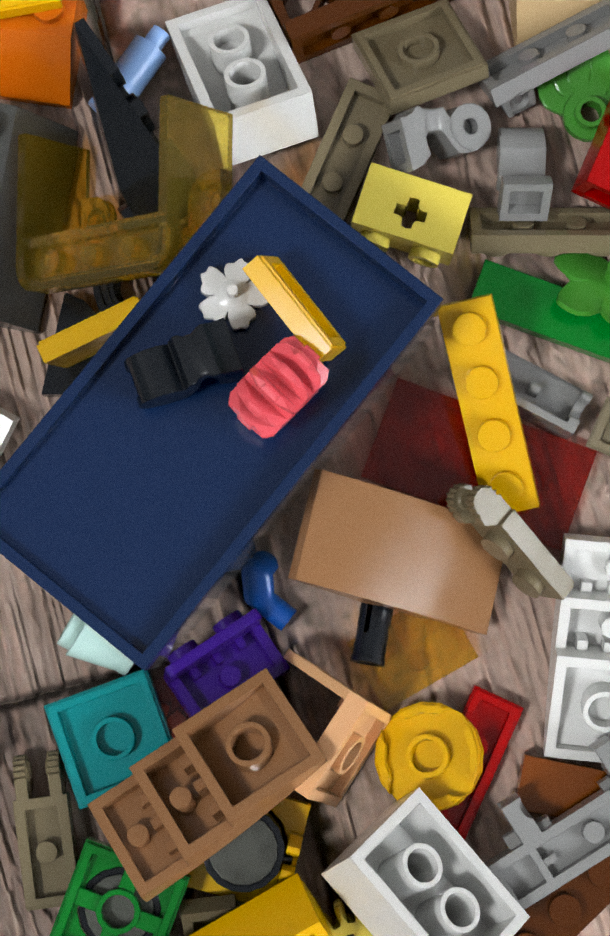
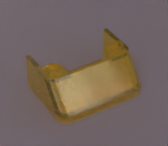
M169 94L160 96L159 212L120 220L117 219L115 207L109 200L90 197V150L27 133L18 135L16 274L20 285L27 291L53 294L161 275L232 189L233 114Z

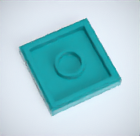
M149 669L134 672L44 706L79 809L88 807L87 804L133 775L129 769L130 766L173 739Z

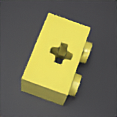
M371 162L351 221V227L383 252H387L388 248L391 247L409 253V260L425 267L437 268L439 263L449 266L473 194ZM407 211L416 213V221L412 224L411 228L401 226L402 218H404Z

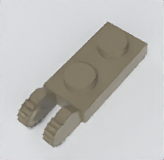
M458 483V485L454 484L453 488H449L450 491L446 493L447 499H445L449 512H453V517L458 523H471L483 538L481 540L483 548L491 556L502 561L514 575L512 581L520 591L532 598H538L539 596L560 600L566 598L574 587V581L515 509H511L501 495L496 494V490H493L492 486L478 485L472 488V485Z
M59 750L47 751L45 770L48 776L49 795L32 797V766L26 754L14 756L12 761L16 800L12 801L27 911L60 907L78 862L70 792H66L65 770Z

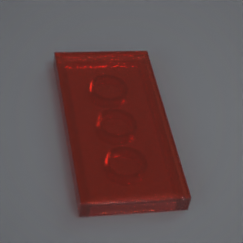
M398 378L361 478L443 507L447 505V501H445L447 499L446 493H449V488H453L454 484L465 483L472 485V488L473 486H478L459 401ZM522 424L540 505L538 508L518 511L517 513L545 547L559 552L562 549L563 533H568L597 451Z

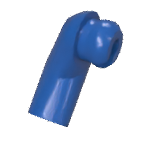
M257 551L252 558L245 560L241 569L244 600L252 609L256 608L262 617L282 631L297 610L274 593L273 575L279 567L275 556L267 551Z

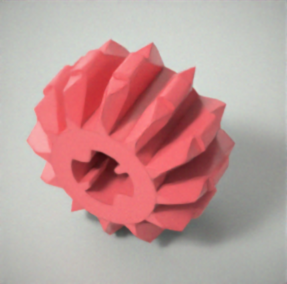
M295 336L283 338L237 383V386L230 392L228 405L237 414V419L249 431L252 429L263 439L273 437L326 383L329 369L319 360L320 356L308 344L305 346Z

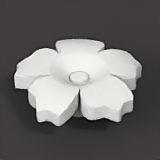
M242 258L238 259L235 263H227L225 265V276L212 266H209L207 271L200 275L202 281L201 293L208 297L199 304V310L203 313V318L213 321L221 318L226 320L228 315L229 324L234 331L248 329L250 322L256 318V312L253 308H262L268 305V301L242 270L248 264Z

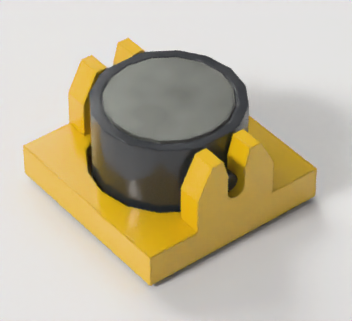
M286 797L241 835L188 873L191 875L187 887L219 896L235 894L236 900L246 903L275 884L293 876L301 851L311 803Z

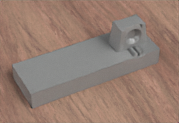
M602 0L487 60L489 78L478 82L481 89L496 107L500 106L509 118L536 105L535 87L610 49V0Z

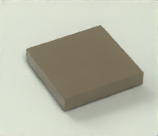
M448 0L437 1L351 34L353 48L391 116L489 78L486 60Z

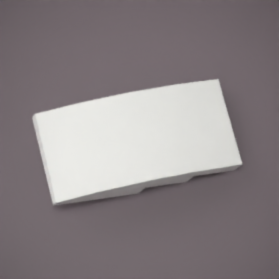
M563 533L560 565L574 581V587L564 600L556 599L543 755L548 758L602 763L589 745L606 734L610 737V537Z

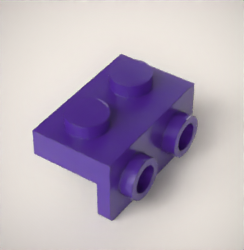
M256 608L244 616L239 610L230 613L212 628L216 633L214 636L200 645L195 640H190L167 657L171 664L165 668L163 679L189 717L206 708L265 668H267L275 681L289 672L290 666L260 625L262 616Z

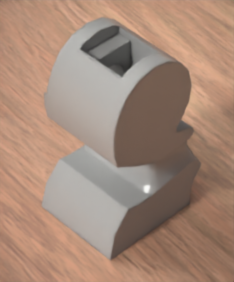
M465 103L447 111L444 107L427 109L416 106L397 114L393 121L381 126L391 168L404 173L412 172L426 163L431 155L429 147L440 160L450 159L477 151L488 141L491 133V121L488 113L481 106L474 103Z
M542 128L498 129L496 189L499 191L497 203L499 221H547L554 184L551 176H545L547 147L545 133Z

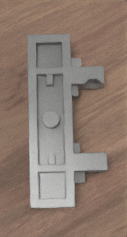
M608 734L589 745L602 762L601 767L607 774L597 781L600 790L550 821L545 814L534 820L516 792L497 803L512 830L502 836L508 848L485 862V865L524 910L610 856V737Z

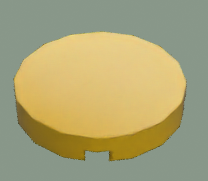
M418 702L401 708L391 717L386 728L381 730L376 741L375 766L380 782L397 801L419 787L439 811L459 805L474 791L483 772L484 749L477 729L463 713L442 703Z

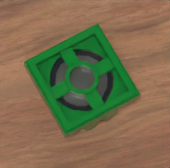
M89 836L84 843L50 936H86V934L87 936H169L191 875H185L157 896L145 902L137 892L111 845Z

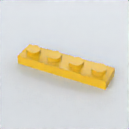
M490 293L442 304L438 309V315L478 485L492 486V489L496 490V494H500L511 509H515L516 512L538 508L540 505L493 295Z

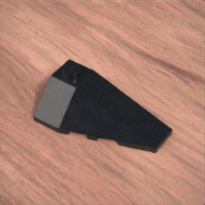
M82 18L74 23V30L118 193L125 203L117 208L134 236L143 231L146 237L150 239L206 202L207 198L168 139L158 140L153 132L156 130V127L150 118L148 110L134 93L128 94L123 86L126 84V81L119 68L85 19Z

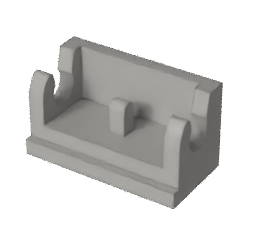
M505 349L520 418L566 441L574 435L580 423L579 418L586 405L590 403L593 394L576 387Z

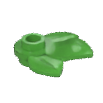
M608 50L536 87L543 107L554 114L562 116L567 132L579 141L592 142L610 100V53ZM584 107L594 108L598 112L599 119L596 121L585 120L581 115V109Z
M566 253L555 256L554 264L570 280L560 290L556 299L557 305L576 316L589 317L600 313L610 323V260L608 262L602 257L593 256L588 253Z

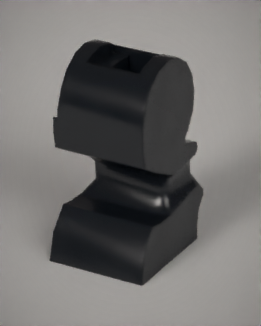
M224 318L200 324L191 334L185 336L175 335L167 341L168 344L145 349L124 361L126 372L131 374L138 393L137 402L141 409L159 407L188 398L200 388L202 381L209 377L219 380L220 384H228L240 381L245 376Z

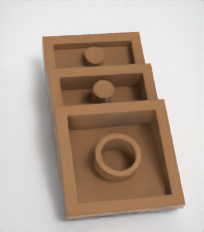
M315 469L288 579L365 604L383 606L420 619L433 620L471 633L487 635L503 562L491 556L481 544L483 538L471 523H458L453 517V512H449V508L337 473Z
M267 668L172 729L175 738L130 766L129 769L133 775L87 804L137 892L145 902H148L241 835L327 762L325 755Z

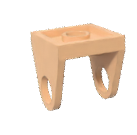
M288 648L283 656L285 660L341 697L336 705L339 709L317 741V745L325 755L327 762L295 789L296 792L306 799L337 807L374 749L381 730L386 728L393 715Z

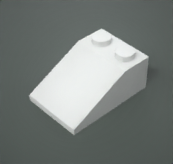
M229 0L165 21L167 32L204 133L220 170L257 158L259 155L263 156L319 137L312 90L267 0Z

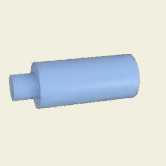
M153 25L145 38L136 35L116 62L126 81V84L123 85L128 94L134 93L137 98H139L166 60L162 49L169 41L170 36L157 25ZM91 97L88 105L96 112L93 97Z

